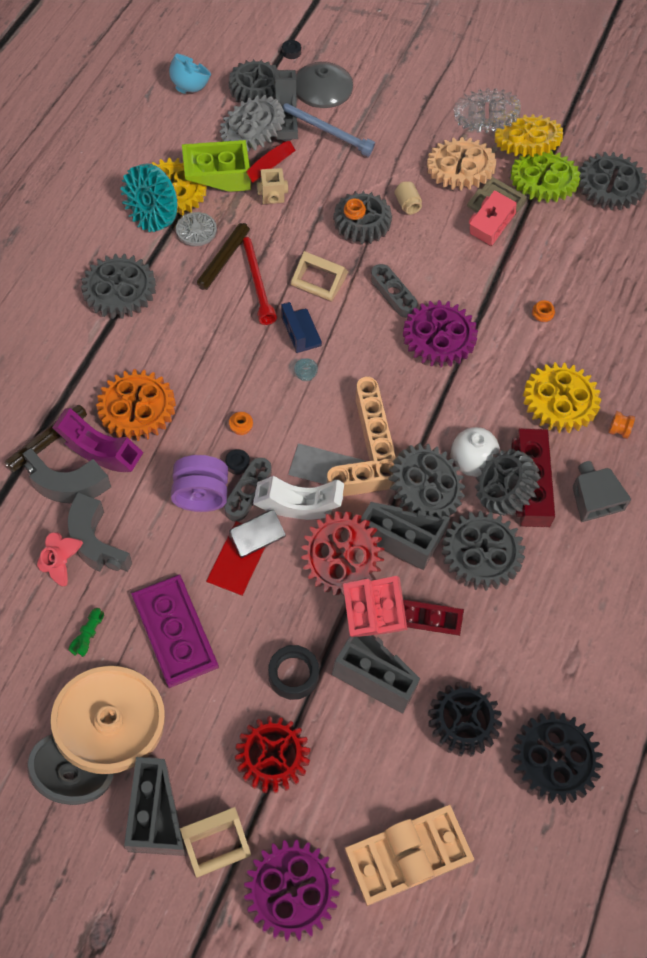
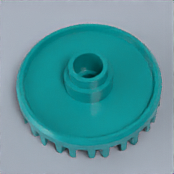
M149 163L140 164L127 170L128 174L123 175L124 179L122 180L126 185L120 189L123 191L121 195H127V200L122 202V204L127 205L125 210L131 209L133 211L128 217H133V222L140 221L137 227H142V230L148 229V232H156L169 227L176 217L178 207L176 191L169 177L159 167Z

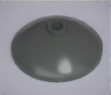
M325 61L310 63L296 73V96L309 106L316 108L336 107L346 102L352 94L353 80L347 70L335 63Z
M52 734L41 739L33 747L27 763L28 777L34 788L47 799L66 805H80L98 799L108 790L114 773L96 774L88 772L71 764L58 750Z

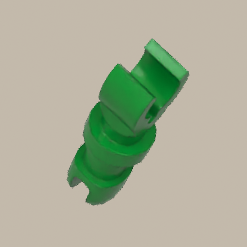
M100 608L92 609L87 617L86 625H82L79 630L81 634L71 642L69 651L74 656L78 653L84 657L88 652L90 638H94L96 634L95 629L104 618V612Z

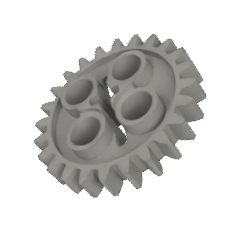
M258 95L254 100L248 98L246 103L241 101V106H234L235 110L233 112L228 111L229 117L223 118L225 123L220 125L222 128L220 133L223 142L246 140L247 152L252 147L256 151L258 145L264 147L265 141L271 142V136H278L276 131L282 130L281 125L285 123L283 119L285 118L284 110L278 100H274L272 96L268 99L266 95L261 99Z

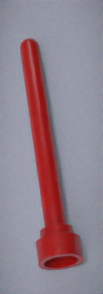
M245 237L243 245L260 305L257 312L258 319L262 325H270L277 320L275 309L268 303L252 241L249 237Z

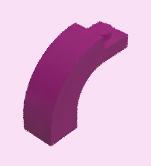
M65 408L52 427L66 440L64 444L88 461L94 459L99 466L112 471L132 472L144 453L128 437L114 438L95 430L71 408Z

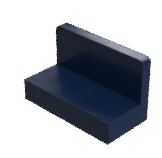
M290 302L281 304V318L296 353L321 347L322 341L308 309L294 311Z

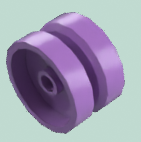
M191 455L175 462L173 465L174 483L171 489V500L176 506L194 512H208L220 509L227 503L226 484L228 483V466L223 461L206 455Z

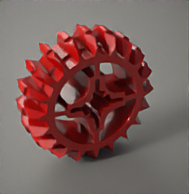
M269 716L267 717V724L263 725L262 720L258 719L256 720V729L252 725L247 726V731L250 735L240 734V739L244 743L236 744V750L241 753L235 755V761L242 762L237 766V770L239 773L246 772L243 776L245 782L254 778L251 784L253 789H256L261 783L263 793H267L268 786H273V792L276 794L279 791L278 785L282 784L284 790L287 791L289 790V780L297 785L299 779L296 774L300 776H305L306 770L302 766L310 764V759L304 757L310 754V748L304 747L308 743L307 737L298 738L302 733V729L299 727L292 731V721H289L284 726L282 717L278 718L277 723H273L272 717ZM279 735L282 738L277 741H270L265 736ZM257 743L262 754L257 759L258 762L252 765L249 758L250 751L253 745ZM292 744L296 752V758L292 766L289 767L283 755ZM268 751L272 753L278 751V759H275L273 756L268 758ZM268 768H275L281 774L267 775L260 771L264 772Z

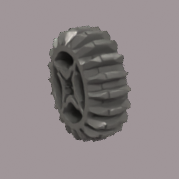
M253 59L252 62L245 60L244 64L238 63V67H233L228 84L230 93L236 102L243 101L246 103L248 98L254 100L257 95L260 99L266 95L267 99L272 96L275 100V70H278L276 65H270L269 61L264 63L262 59L260 61Z
M364 190L361 194L354 191L353 195L346 194L345 198H340L339 203L335 207L333 220L339 235H344L345 240L352 239L353 244L356 241H360L363 245L365 241L371 244L373 239L379 242L381 237H385L391 227L392 213L390 206L387 205L386 200H381L380 195L373 196L372 192L365 194ZM356 198L363 202L366 212L361 219L352 220L345 216L344 206L348 200Z
M509 449L508 452L501 450L499 455L493 454L492 460L486 461L487 465L485 468H479L482 474L476 477L479 482L475 486L478 491L476 496L482 506L490 512L503 516L506 514L514 515L516 510L522 511L524 504L530 505L528 500L531 497H536L534 490L540 488L537 481L541 479L537 473L539 468L533 459L522 451Z

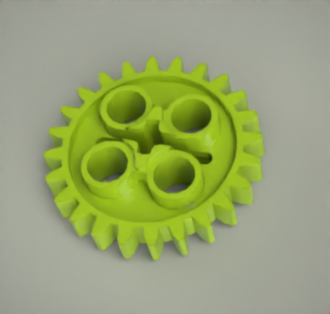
M550 150L549 154L542 152V156L534 154V157H531L530 154H527L525 157H522L520 155L519 160H515L514 165H512L510 180H513V186H517V191L523 190L522 194H529L530 200L537 197L538 202L542 199H545L547 203H549L550 199L558 202L559 197L565 200L566 195L571 197L572 193L576 192L580 181V172L578 171V166H573L574 161H567L568 156L562 158L560 157V152L554 155L553 151Z

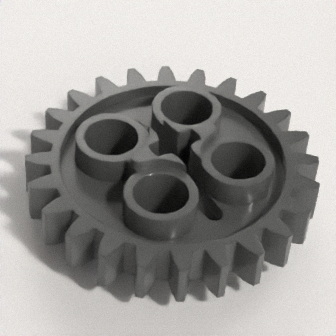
M604 152L601 157L596 153L594 158L589 157L588 161H584L582 167H580L578 188L582 189V195L588 194L586 200H595L593 205L601 203V208L608 205L610 210H613L614 206L621 210L624 205L629 209L631 204L636 205L638 200L641 201L647 189V180L645 178L647 174L642 173L643 167H636L637 161L630 162L631 157L623 159V154L616 157L614 152H612L611 156ZM618 169L611 192L607 193L613 171Z
M114 254L113 259L106 255V261L104 262L97 259V266L90 264L91 271H85V278L81 279L83 284L81 289L84 301H87L89 308H94L95 313L101 311L102 317L110 313L112 319L115 318L116 314H119L121 319H123L124 313H128L132 317V311L136 310L141 313L140 306L147 308V301H153L152 294H156V281L153 270L150 271L149 265H144L142 259L136 262L134 255L127 259L126 254H123L122 258H118L117 254Z
M418 443L415 447L410 445L407 449L401 451L392 461L394 465L389 470L393 474L388 479L395 482L390 489L397 490V494L393 498H400L402 500L399 505L400 508L406 505L408 507L407 512L414 511L418 514V511L426 512L428 516L442 518V516L449 517L457 511L456 508L462 505L460 500L465 495L460 491L465 488V485L459 483V481L464 476L457 475L456 472L460 467L452 466L454 459L447 460L446 451L439 454V447L431 450L430 444L422 447Z
M479 511L478 517L469 512L468 519L461 515L459 523L452 522L451 529H447L446 537L442 542V545L445 546L442 549V554L447 555L444 559V564H451L448 572H457L455 580L463 577L465 578L464 586L473 582L474 589L477 590L479 584H483L485 591H487L490 584L497 590L500 582L506 586L509 578L515 579L516 572H520L522 568L520 563H523L525 556L522 555L525 546L520 545L523 537H515L518 529H509L511 521L503 524L501 522V515L497 519H493L492 512L487 517H484L482 511ZM490 536H495L500 541H493ZM464 537H472L475 541H468ZM472 559L476 561L477 565H471L466 560ZM492 559H498L502 564H495Z

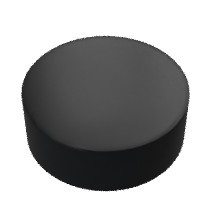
M295 40L285 41L282 44V55L287 59L300 57L301 44Z
M235 449L226 455L225 464L228 466L230 473L240 475L250 465V458L245 451Z

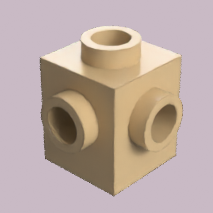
M282 168L261 170V182H257L258 195H262L263 204L284 203V194L288 193V181L283 178Z

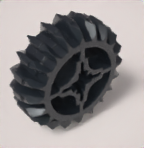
M457 682L455 690L450 685H447L445 693L439 691L436 695L437 699L431 701L430 705L434 709H429L428 716L433 719L429 720L428 727L436 728L432 731L431 735L433 738L441 736L438 745L441 747L447 743L449 745L447 748L448 753L457 748L459 757L463 756L465 750H467L470 757L474 756L475 749L482 754L485 751V746L491 748L494 744L493 739H497L500 735L496 729L502 727V722L497 720L501 717L502 713L499 710H493L497 707L498 703L497 701L489 702L490 692L485 693V695L481 694V685L476 690L472 689L471 682H468L465 688L462 687L460 682ZM458 701H468L472 704L465 706L459 703ZM444 708L449 711V715L453 719V724L449 729L443 717ZM479 710L482 711L485 717V730L480 727L481 723L476 716ZM472 713L468 722H461L458 725L461 716L463 718L464 715L468 716ZM465 732L471 737L475 736V738H462L457 736V734Z

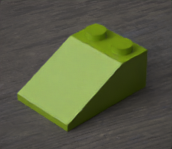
M246 140L182 144L185 180L228 192L251 190L250 178L246 172L250 168Z

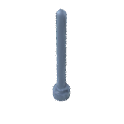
M288 103L282 106L285 112L357 147L362 155L368 158L371 155L376 143L375 141L364 138L361 140Z

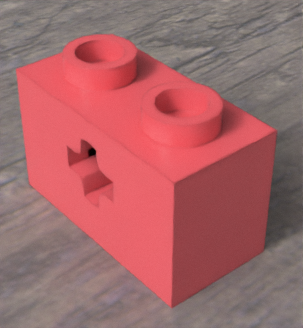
M494 190L490 197L487 196L483 200L479 212H475L469 220L470 234L492 246L516 214L517 203Z

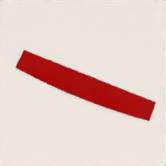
M291 141L278 145L262 156L246 171L252 183L261 177L262 169H272L296 151Z

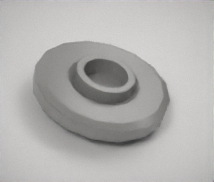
M191 212L183 215L178 220L176 233L183 243L191 246H202L215 238L217 233L216 222L206 213Z

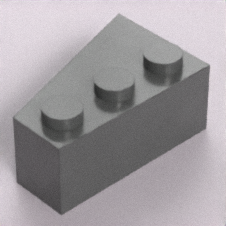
M374 635L350 636L335 660L332 675L403 714L416 691L420 678L397 655L394 656L383 645L384 642L379 637L376 638Z

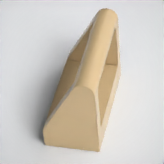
M304 251L291 285L332 302L342 286L348 271L343 266ZM308 266L336 276L330 291L301 280Z
M235 807L180 828L196 878L251 856ZM235 826L242 847L198 864L191 843Z

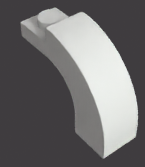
M271 476L257 482L253 504L265 511L273 509L277 515L304 520L326 518V514H331L332 509L341 506L344 483L335 480L318 487L303 488L290 485L275 476Z

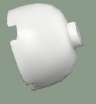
M472 427L463 430L457 435L452 443L450 457L454 459L455 467H460L458 471L467 476L478 477L482 474L479 468H485L487 465L486 461H491L493 454L499 455L500 447L497 439L490 431L480 427Z

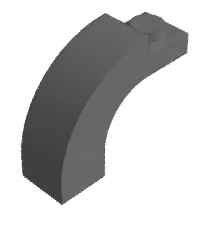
M275 70V99L278 100L281 106L288 103L297 108L296 70ZM284 111L285 118L283 119L285 123L281 125L282 130L276 131L277 139L284 141L298 139L297 117Z
M32 448L23 453L26 460L24 467L30 474L29 478L33 488L50 500L60 503H73L77 493L95 498L111 488L108 475L94 459L75 471L57 472L47 467Z
M77 493L68 514V531L71 538H76L83 542L81 548L77 551L78 555L88 566L99 572L104 564L112 570L119 571L121 569L128 572L132 565L130 553L107 545L95 537L97 525L104 514L101 501Z

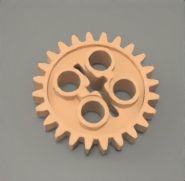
M463 137L460 138V141H457L455 138H452V142L444 140V145L438 143L437 148H432V153H429V158L427 159L428 174H431V179H436L437 184L443 182V187L451 185L452 190L456 186H459L460 190L464 186L471 190V185L478 188L480 182L486 184V180L491 179L492 174L495 173V153H492V148H486V143L479 145L480 140L472 142V138H469L467 141H464Z

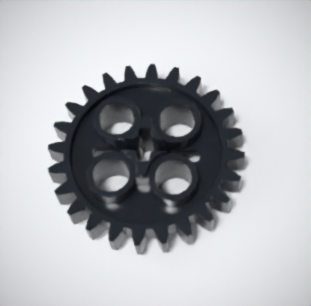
M551 712L547 720L541 713L537 717V721L530 718L528 726L523 725L520 728L523 735L517 734L514 738L519 743L511 748L513 752L518 754L511 759V762L519 764L515 768L514 773L523 774L519 783L528 782L530 784L527 790L528 793L536 789L538 791V800L545 794L548 795L549 804L557 797L560 805H563L566 802V796L571 803H574L577 800V795L584 798L587 795L585 789L591 791L595 787L592 781L597 782L601 777L595 771H600L603 768L601 763L596 762V760L603 756V753L595 752L594 750L600 743L590 741L594 734L593 732L586 734L583 732L586 726L585 723L579 727L575 725L576 717H573L568 722L566 721L565 713H562L559 719H556L554 712ZM548 734H556L560 739V743H553L549 739ZM570 752H577L581 756L582 762L574 761L571 758ZM531 753L541 755L543 763L538 764L534 762ZM556 754L561 757L557 762L553 759ZM572 770L576 771L577 775H574ZM554 772L562 773L565 777V783L556 781L553 775Z

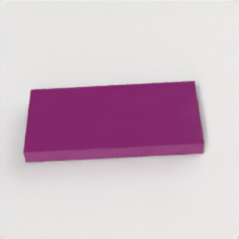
M180 574L131 593L168 688L219 668Z

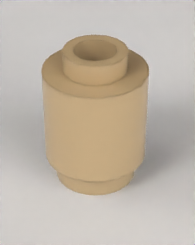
M412 182L400 183L394 193L402 210L410 215L417 213L422 208V199L415 185Z

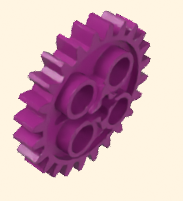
M438 300L437 305L429 301L428 307L421 303L420 309L413 308L412 314H408L407 321L404 322V344L408 345V352L415 351L414 358L422 356L421 363L430 360V366H433L435 362H438L440 368H442L444 362H447L452 367L453 360L460 364L462 358L467 359L469 353H473L477 342L478 330L475 329L476 322H471L472 315L465 316L466 309L458 311V304L453 308L450 307V301H447L445 305H442L440 300Z
M283 840L282 849L280 850L273 843L270 855L264 850L261 851L262 858L264 859L262 862L256 859L253 860L257 870L247 871V875L253 879L252 882L244 883V888L252 890V893L244 896L245 901H253V904L249 906L247 911L248 913H258L253 920L254 924L261 921L265 922L262 929L263 933L267 932L270 928L274 929V939L279 936L280 932H283L285 942L289 941L291 933H295L297 940L301 941L303 931L311 938L313 937V926L320 931L323 930V925L320 921L322 918L331 921L332 917L327 912V909L336 910L337 905L331 901V898H337L340 895V892L332 890V887L339 884V879L330 878L336 869L335 867L326 868L329 861L328 856L321 860L318 858L320 848L316 849L313 853L309 852V842L301 849L299 848L298 840H295L293 848H289L286 840ZM298 862L303 863L308 870L301 877H297L291 872V867ZM275 875L279 877L281 884L277 889L270 890L265 887L264 881L268 876ZM312 877L316 878L314 883L298 888L297 896L295 897L287 893L272 903L267 901L272 896L286 892L287 884L289 883L296 887ZM309 890L317 892L320 897L319 902L315 905L306 904L303 900L305 892ZM282 903L289 904L293 909L292 915L285 919L280 918L276 914V908Z

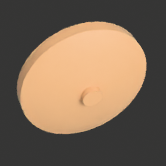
M119 666L97 667L77 675L60 691L51 712L52 735L60 753L74 766L96 774L122 772L135 767L136 757L147 758L158 745L165 722L163 701L152 682L134 670Z

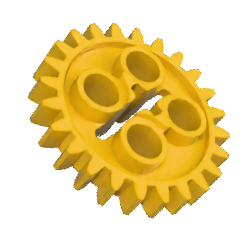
M525 114L523 118L515 116V119L508 118V122L502 121V125H497V129H495L496 147H501V151L507 150V154L514 152V156L522 154V157H525L527 154H530L531 157H534V154L542 156V152L549 154L550 149L556 150V146H560L563 140L561 124H556V120L550 121V117L543 119V115H540L538 118L534 114L531 117H527Z
M168 158L165 163L160 159V164L158 165L152 162L153 165L166 173L175 188L178 203L177 213L179 212L183 216L185 210L190 213L192 212V206L199 208L198 202H204L203 196H206L207 186L185 180L184 163H180L179 158L175 162Z
M554 362L552 368L545 364L543 370L537 368L535 374L531 373L524 387L523 396L525 400L523 403L528 405L527 413L534 412L533 420L541 419L540 426L547 423L549 424L548 430L555 426L558 433L561 432L562 428H566V431L570 433L572 427L580 431L582 425L587 427L589 422L594 420L600 409L599 405L602 399L599 398V394L601 391L595 389L597 382H589L591 375L583 376L584 369L577 372L575 371V365L568 369L566 363H563L562 367L559 368L557 363Z

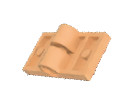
M451 805L414 820L409 819L397 823L386 829L385 832L344 849L366 906L474 861V857Z

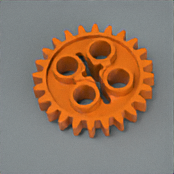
M133 369L132 375H128L124 371V377L122 378L114 375L115 382L107 380L108 388L101 387L102 395L97 396L99 403L96 406L99 420L102 421L104 428L108 427L110 434L116 431L117 438L125 434L129 439L135 436L137 441L140 440L141 435H144L148 440L149 433L153 432L155 435H159L157 428L165 430V422H172L171 415L175 414L174 406H176L174 392L170 390L168 382L164 383L162 376L156 379L155 372L147 376L146 370H143L141 374H137L136 369ZM139 388H141V390H140V392H139V401L137 402V400H138V390H139ZM133 408H135V418H134V421L131 422L132 419H133V417H134Z

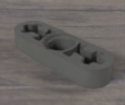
M378 264L372 268V283L401 317L407 318L408 314H412L413 308H417L416 298L389 266ZM395 287L399 289L400 292L397 294H392L388 291V289Z
M254 459L228 497L225 504V514L229 520L234 522L243 520L254 505L257 482L267 479L272 475V466L267 459ZM262 467H264V468H265V472H264V471H261V472L259 473V475L257 476V478H258V481H257V480L255 479L256 474H257V473H256V469H261ZM248 484L253 485L255 491L252 494H245L241 490L242 487ZM240 498L242 500V502L240 503L241 511L236 510L234 513L232 512V507H237Z

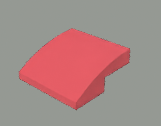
M398 576L373 581L368 578L343 584L351 637L408 630L401 583Z

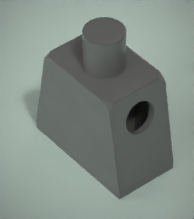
M591 461L580 464L578 469L581 475L576 478L573 484V493L581 522L625 511L631 498L612 470L605 468L596 471Z

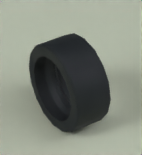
M287 645L279 649L271 657L268 665L269 683L280 697L289 700L302 699L316 688L319 680V663L315 655L307 648L299 645ZM298 658L308 665L310 675L303 685L289 687L280 681L278 668L284 660Z

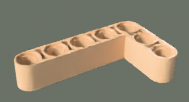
M371 377L359 379L356 387V404L370 461L335 466L327 473V483L334 480H341L344 483L343 496L388 490L395 483L388 479L389 476L381 474H393L389 468L394 465L392 461L396 456L377 381ZM377 452H384L385 454L380 455ZM359 476H364V477H366L367 479L361 480V479H358L357 477H359Z

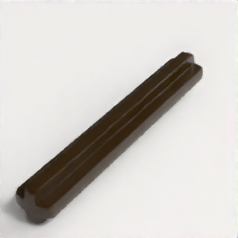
M246 223L238 224L197 280V285L201 290H208L247 236L250 228Z
M77 405L72 409L82 419L87 416L86 410L81 405ZM56 422L7 458L4 462L6 467L11 472H15L26 463L23 455L24 452L32 448L38 454L58 439L61 435L52 428Z

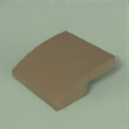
M492 177L482 189L479 188L468 202L467 207L478 213L483 200L487 196L490 197L495 190L517 203V213L527 201V196Z

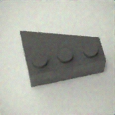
M370 502L362 515L361 522L369 520L368 529L372 527L377 528L373 536L382 537V540L377 543V547H382L392 555L424 570L446 532L450 517L442 516V518L428 516L426 512L418 511L417 514L402 511L400 507Z
M136 757L124 847L128 852L186 856L165 759Z

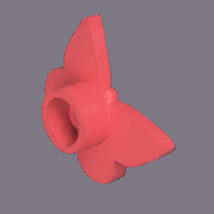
M57 532L50 533L46 537V548L42 550L37 561L39 570L49 572L50 577L60 586H67L68 577L65 563H67L68 558L81 548L83 542L76 538L63 539L61 534Z

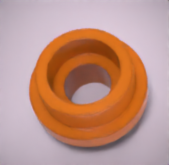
M350 199L344 206V214L349 219L357 220L365 215L366 208L360 199Z
M541 300L533 306L532 315L540 322H548L553 319L555 309L551 302Z
M237 412L230 417L229 427L235 434L245 435L252 429L253 419L246 412ZM238 421H245L242 424L237 423Z

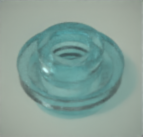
M301 359L295 364L294 371L300 380L310 381L317 375L318 366L311 359Z

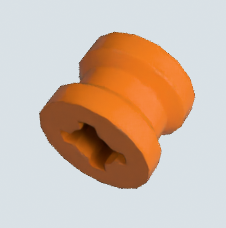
M616 411L609 428V434L614 435L617 433L622 438L628 439L634 425L635 416H624L621 412Z

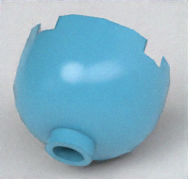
M178 53L174 55L169 67L171 81L176 85V90L184 94L202 90L211 76V72L200 63L196 65L193 63L192 58Z

